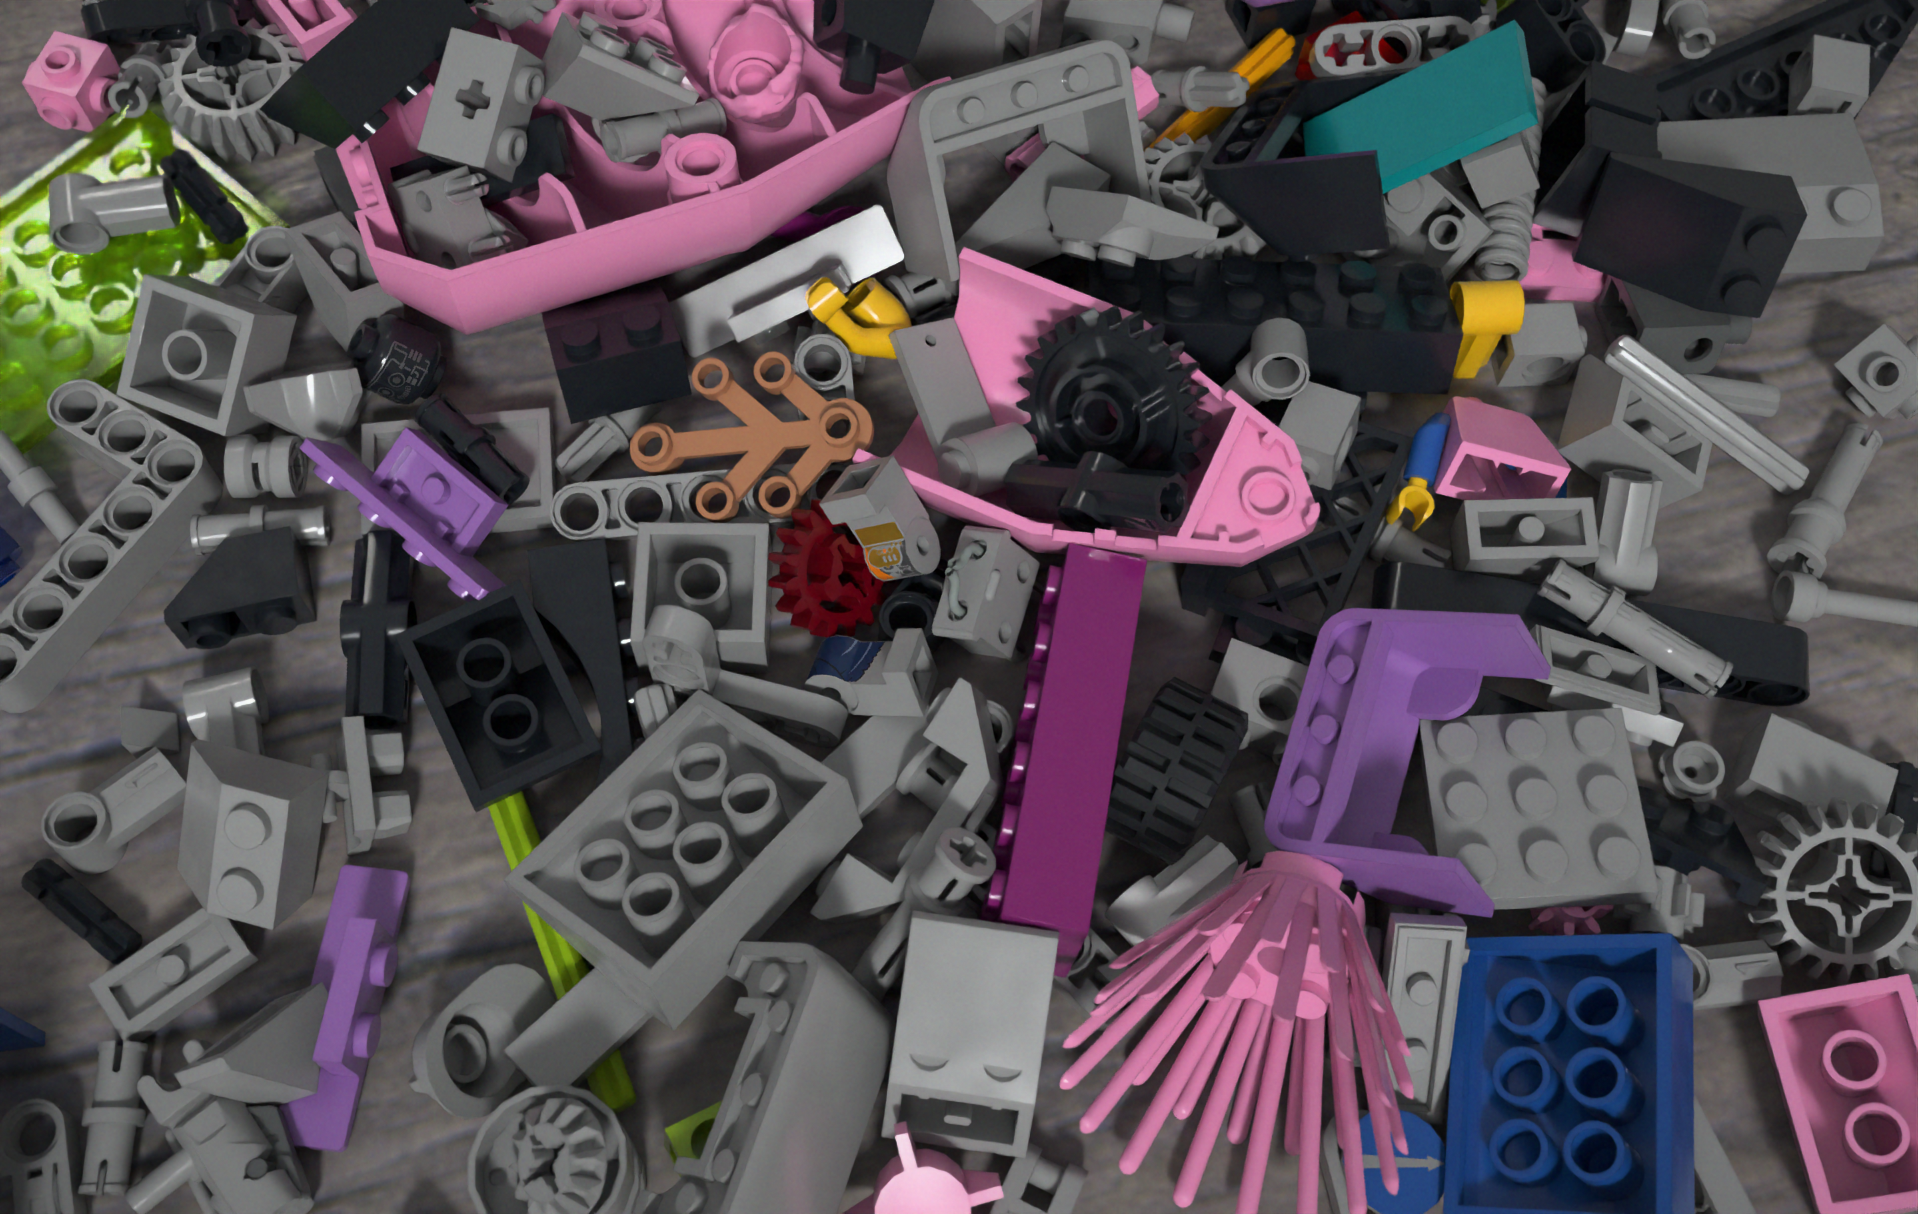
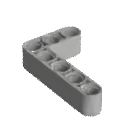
M817 334L808 337L800 344L795 353L794 367L796 375L827 401L838 398H848L855 401L852 364L847 347L841 340L832 335ZM828 352L839 362L840 371L832 380L826 382L816 381L805 371L804 364L807 358L813 353ZM798 409L799 421L809 420V419ZM842 419L846 427V436L850 431L851 422ZM801 448L802 455L806 452L808 448ZM853 461L846 463L832 462L802 496L799 509L810 510L811 500L818 498L816 493L818 482L830 474L841 476L847 466L854 465ZM796 463L772 465L739 502L736 516L727 523H769V527L794 524L792 516L780 519L760 510L754 503V492L762 482L773 476L785 477ZM732 469L573 483L564 486L555 494L550 506V517L553 526L560 534L576 542L605 538L606 542L637 539L638 524L631 518L629 512L630 503L638 493L653 491L660 495L663 502L662 513L655 522L712 523L695 515L692 509V498L695 492L705 484L721 482ZM583 496L591 497L598 505L599 514L597 521L589 529L583 531L574 530L568 524L566 517L570 503L576 498Z
M86 379L71 380L63 383L53 391L47 403L49 418L75 451L122 481L0 613V679L9 669L14 668L10 675L0 680V710L8 713H23L34 709L51 693L190 536L192 515H208L222 497L223 485L220 477L201 448L194 441L97 383ZM190 474V475H189L188 477H186L185 479L178 481V480L181 479L183 476ZM149 520V521H148L146 524H144L142 527H139V528L135 529V528H136L139 524H141L142 522H145V521ZM105 568L98 576L91 578L97 571ZM60 617L59 621L52 627L46 628L54 619Z

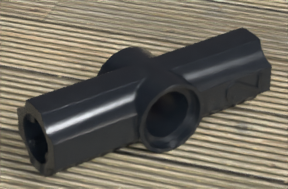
M1095 451L1084 452L1078 463L1028 459L1024 464H1012L1004 480L1007 490L1006 505L1015 514L1024 517L1059 520L1078 532L1095 533V528L1110 530L1111 527L1166 533L1171 527H1181L1190 509L1187 501L1188 484L1178 472L1128 468L1114 457Z

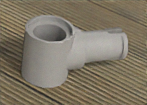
M1274 318L1260 324L1252 333L1251 351L1236 364V374L1221 388L1226 392L1230 389L1233 390L1252 407L1261 401L1268 402L1271 399L1283 400L1292 398L1302 392L1308 384L1310 376L1307 339L1302 327L1298 323L1286 318ZM1277 357H1288L1283 360H1271Z

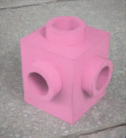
M54 31L36 61L30 64L22 84L36 105L39 115L49 124L64 130L74 128L98 134L109 114L114 112L108 100V91L119 80L118 73L121 68L108 44Z

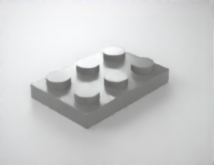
M550 408L464 415L476 427H485L496 438L495 446L502 454L530 478L525 492L516 501L508 505L489 534L554 528L550 517V506L556 494L553 418ZM415 419L361 425V463L373 473L405 427L419 430L444 452L446 451L415 422ZM361 513V535L363 538L368 535L369 531L392 530L395 534L401 536L392 527L391 529L381 527Z

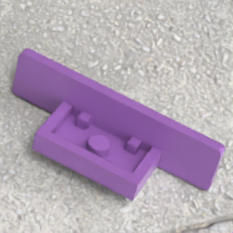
M405 427L374 473L342 446L306 437L299 449L317 463L313 469L314 473L334 488L351 492L361 501L357 506L358 510L370 521L387 529L392 527L405 538L402 547L409 555L425 565L439 567L451 578L447 585L460 598L467 602L474 599L479 601L488 593L506 586L505 583L477 561L473 555L506 510L508 504L422 432Z
M344 865L340 869L311 986L322 982L329 993L312 1058L314 1062L320 1065L318 1091L316 1094L280 1105L279 1107L283 1111L294 1147L331 1152H343L348 1147L368 1059L372 1058L375 1054L380 1039L381 1018L379 1013L385 988L392 983L396 972L398 960L396 942L411 883L410 877L404 871L355 865Z

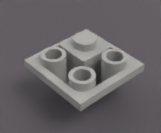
M584 11L581 19L565 12L561 13L542 59L546 63L543 72L545 80L543 97L598 120L695 106L700 94L686 78L687 69L672 60L674 53L670 49L645 37H640L637 44L616 35L618 27L589 12Z
M1437 169L1383 194L1390 241L1387 249L1339 253L1348 261H1363L1371 265L1403 266L1407 263H1422L1430 267L1441 268L1445 283L1447 284L1494 230L1470 197Z

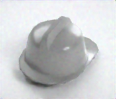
M517 963L497 965L479 975L445 1008L425 1020L414 1037L411 1052L414 1075L408 1082L412 1090L419 1093H427L449 1114L466 1120L486 1117L492 1113L526 1079L506 1057L503 1050L556 1003L549 984L534 969Z

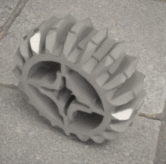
M252 18L245 26H240L247 32L250 38L251 52L245 60L230 67H215L201 60L195 46L196 37L187 34L186 48L170 49L172 62L162 65L167 78L157 84L160 91L159 98L164 107L163 113L171 127L174 126L179 138L185 141L188 147L195 146L205 158L217 153L218 156H221L228 163L237 154H241L251 163L255 152L265 150L274 157L275 146L283 142L294 146L295 130L269 119L260 110L269 98L305 63L298 48L293 47L287 34L282 35L275 23L263 28Z
M1183 133L1174 142L1164 137L1153 148L1148 147L1144 151L1152 203L1218 227L1217 237L1218 235L1227 236L1216 238L1212 243L1186 255L1193 259L1224 260L1231 256H1241L1254 261L1258 257L1257 253L1262 250L1266 243L1204 188L1200 162L1211 148L1207 134L1198 139L1196 143L1186 133Z
M1833 797L1828 804L1826 816L1817 803L1811 800L1803 802L1801 812L1804 822L1801 824L1786 812L1778 814L1776 816L1777 823L1785 832L1780 838H1776L1763 830L1757 833L1756 839L1759 843L1770 850L1765 859L1755 854L1752 855L1755 858L1756 866L1760 868L1768 885L1758 905H1749L1744 909V914L1752 923H1765L1760 928L1756 937L1758 940L1764 939L1768 947L1779 945L1777 955L1780 962L1787 967H1791L1801 961L1802 972L1815 980L1823 975L1828 967L1831 978L1838 984H1847L1849 982L1854 966L1867 981L1876 980L1879 972L1877 960L1882 959L1895 970L1904 969L1903 958L1897 949L1905 944L1911 949L1918 951V936L1913 933L1918 924V857H1916L1918 854V835L1915 833L1901 835L1904 826L1903 819L1889 813L1878 820V807L1866 801L1860 802L1852 812L1847 800L1841 797ZM1853 838L1868 840L1879 850L1887 863L1891 880H1880L1873 875H1864L1862 873L1860 856L1853 853ZM1827 841L1826 845H1820L1819 858L1812 869L1804 873L1791 874L1798 860L1807 851ZM1839 877L1858 887L1851 888L1847 897L1840 894L1843 901L1839 903L1821 893L1828 892V888L1832 883L1839 887L1836 879ZM1787 900H1799L1806 906L1818 907L1820 924L1827 928V941L1808 937L1798 930L1790 916ZM1887 907L1881 918L1870 929L1860 934L1861 923L1866 914L1876 908Z

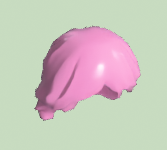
M752 3L745 14L732 18L725 25L722 34L715 41L714 46H711L709 62L706 66L707 83L710 85L711 93L716 96L726 114L732 115L735 119L741 118L743 122L759 123L773 121L786 112L791 102L795 99L799 87L804 56L803 40L797 35L796 30L786 20L780 18L772 7Z

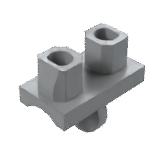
M363 716L342 717V737L337 739L335 744L338 770H332L331 755L327 753L311 756L310 765L313 769L328 772L322 823H330L338 819L336 803L342 801L347 856L368 854L373 839L407 833L411 824L412 815L407 790L372 793L370 776L401 774L404 766L402 734L396 731H365Z

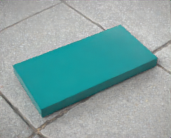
M1513 20L1303 123L1306 157L1377 150L1384 194L1538 124L1524 31Z

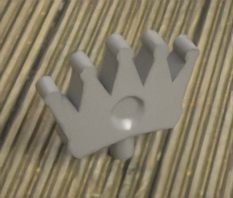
M487 0L489 5L477 3L475 8L480 18L499 24L504 29L513 30L528 20L535 24L541 23L543 20L542 13L556 8L557 4L556 0Z

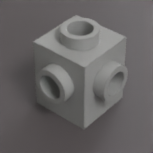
M1883 324L1834 364L1853 385L1845 393L1869 418L1877 412L1882 417L1894 420L1900 414L1906 419H1910L1918 414L1917 335L1906 341L1894 328ZM1898 368V379L1895 383L1888 386V374Z

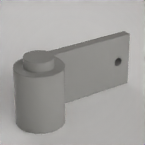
M954 318L894 330L888 335L937 459L938 472L943 484L976 497L1006 488L1004 480L1012 464H1024L1028 459L1038 460L1035 442L1023 425L1016 422L1000 426L995 425Z

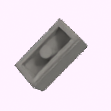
M1537 624L1530 631L1531 636L1551 667L1548 680H1534L1654 716L1661 711L1656 665L1644 657Z

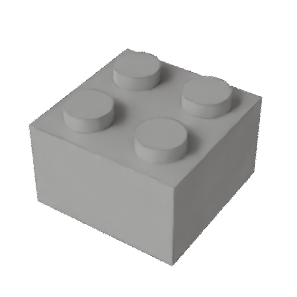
M144 274L116 395L223 436L268 433L270 422L249 412L243 387L269 381L271 377L283 373L297 315L193 277Z
M638 522L630 642L639 672L650 673L642 640L654 607L658 605H674L692 610L710 622L713 627L720 668L722 670L733 673H769L772 587L768 586V580L772 578L773 562L768 560V555L772 552L769 523Z

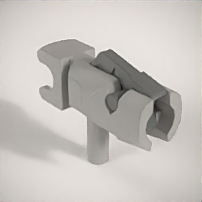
M200 1039L190 1040L184 1045L183 1054L188 1063H190L213 1046V1044ZM143 1076L138 1080L137 1090L158 1124L169 1127L182 1146L180 1150L125 1192L127 1202L138 1214H146L189 1179L197 1183L202 1180L213 1193L210 1205L220 1214H306L311 1210L314 1205L310 1197L311 1190L301 1160L298 1159L283 1111L275 1106L251 1107L250 1104L185 1087L179 1089L177 1086L169 1083L159 1084L158 1080L151 1076Z

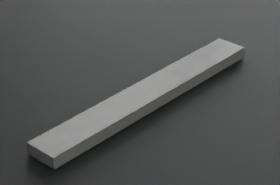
M927 705L924 717H870L821 762L848 780L861 821L896 789V782L907 764L923 747L932 742L923 736L929 726V723L926 721L930 708L929 705ZM594 968L503 1051L510 1062L534 1087L564 1084L576 1088L653 1015L626 996L598 969Z

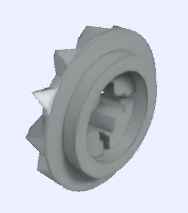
M571 1098L547 1099L544 1106L527 1110L525 1119L526 1129L513 1134V1140L519 1149L518 1160L510 1165L509 1168L518 1172L520 1180L515 1190L514 1198L528 1202L529 1214H588L600 1197L606 1177L607 1150L603 1131L593 1112L580 1101ZM552 1148H562L558 1152L559 1157L553 1164L555 1176H551L549 1166L555 1159Z

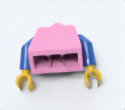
M1452 397L1443 413H1435L1430 416L1414 434L1403 474V479L1408 482V485L1388 506L1386 519L1392 525L1399 518L1404 507H1406L1415 517V522L1412 526V532H1415L1429 518L1435 508L1432 495L1426 490L1427 487L1433 486L1437 494L1461 500L1567 498V476L1571 468L1532 418L1527 415L1483 403L1482 400L1476 397Z

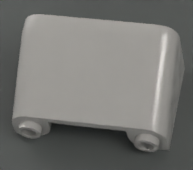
M739 941L726 975L745 985L748 997H739L734 1011L752 1020V1024L700 1160L678 1156L673 1171L683 1176L674 1187L665 1193L657 1194L643 1189L633 1214H837L886 1068L892 1058L896 1021L892 1014L834 958L817 948L805 943Z

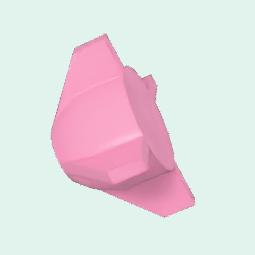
M907 1121L894 1124L895 1138L900 1155L892 1158L879 1172L873 1189L874 1193L842 1214H971L972 1206L1004 1198L998 1173L961 1169L946 1154L930 1149H917Z

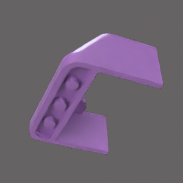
M1350 608L1330 617L1320 629L1265 816V833L1278 851L1306 854L1329 863L1344 874L1341 883L1390 904L1492 918L1495 904L1458 858L1430 855L1416 839L1409 836L1391 834L1421 719L1450 720L1467 712L1478 697L1483 676L1548 680L1551 667L1519 614Z

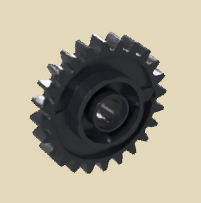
M1113 306L1100 314L1094 307L1076 315V318L1072 315L1056 323L1054 330L1041 335L1037 339L1041 348L1025 357L1026 362L1033 370L1019 377L1017 381L1030 392V395L1016 402V407L1030 413L1031 421L1023 426L1030 434H1034L1037 437L1038 442L1035 446L1038 456L1046 455L1049 461L1078 463L1084 452L1095 451L1114 457L1128 468L1178 472L1187 482L1185 475H1188L1201 464V461L1194 453L1207 446L1210 442V439L1198 431L1197 428L1210 421L1212 414L1198 408L1196 404L1197 400L1209 393V388L1195 386L1190 380V377L1199 369V363L1182 364L1180 362L1179 355L1185 343L1180 340L1169 346L1165 345L1163 342L1165 325L1162 322L1146 331L1143 326V313L1140 311L1122 320L1118 306ZM1107 402L1114 407L1118 419L1110 413Z

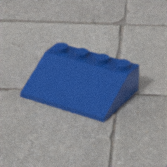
M1673 934L1466 938L1470 952L1467 963L1462 966L1451 1051L1443 1214H1695L1693 962Z

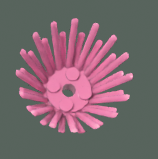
M1287 851L1265 853L1260 868L1250 869L1246 872L1248 860L1238 866L1228 886L1129 949L1108 966L1113 969L1123 968L1150 951L1099 991L1094 1000L1099 1005L1089 1013L1092 1016L1065 1040L1063 1048L1077 1047L1134 996L1138 995L1105 1029L1103 1035L1064 1073L1060 1081V1088L1066 1090L1076 1086L1132 1027L1208 953L1083 1114L1079 1123L1081 1132L1083 1134L1094 1132L1131 1084L1139 1086L1148 1080L1208 999L1207 1006L1119 1159L1121 1172L1131 1175L1139 1168L1171 1109L1174 1116L1180 1120L1186 1119L1192 1114L1233 1031L1175 1185L1173 1200L1176 1205L1183 1208L1192 1204L1244 1065L1227 1127V1137L1231 1143L1237 1145L1245 1141L1257 1102L1235 1214H1257L1293 1033L1284 1148L1289 1155L1295 1156L1299 1154L1296 1214H1317L1325 1013L1327 1011L1336 1135L1338 1144L1344 1154L1348 1209L1350 1214H1366L1367 1201L1350 1007L1382 1179L1386 1189L1393 1195H1396L1398 1192L1399 1177L1390 1132L1392 1133L1394 1144L1400 1152L1408 1155V1149L1379 1029L1398 1087L1407 1098L1412 1100L1414 1096L1413 1084L1403 1054L1411 1057V1054L1363 933L1366 921L1365 902L1359 891H1357L1354 904H1352L1349 897L1340 890L1344 874L1333 865L1306 854Z

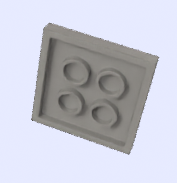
M1622 708L1459 716L1450 720H1420L1417 736L1434 856L1458 858L1495 904L1494 910L1655 903L1659 894V887Z

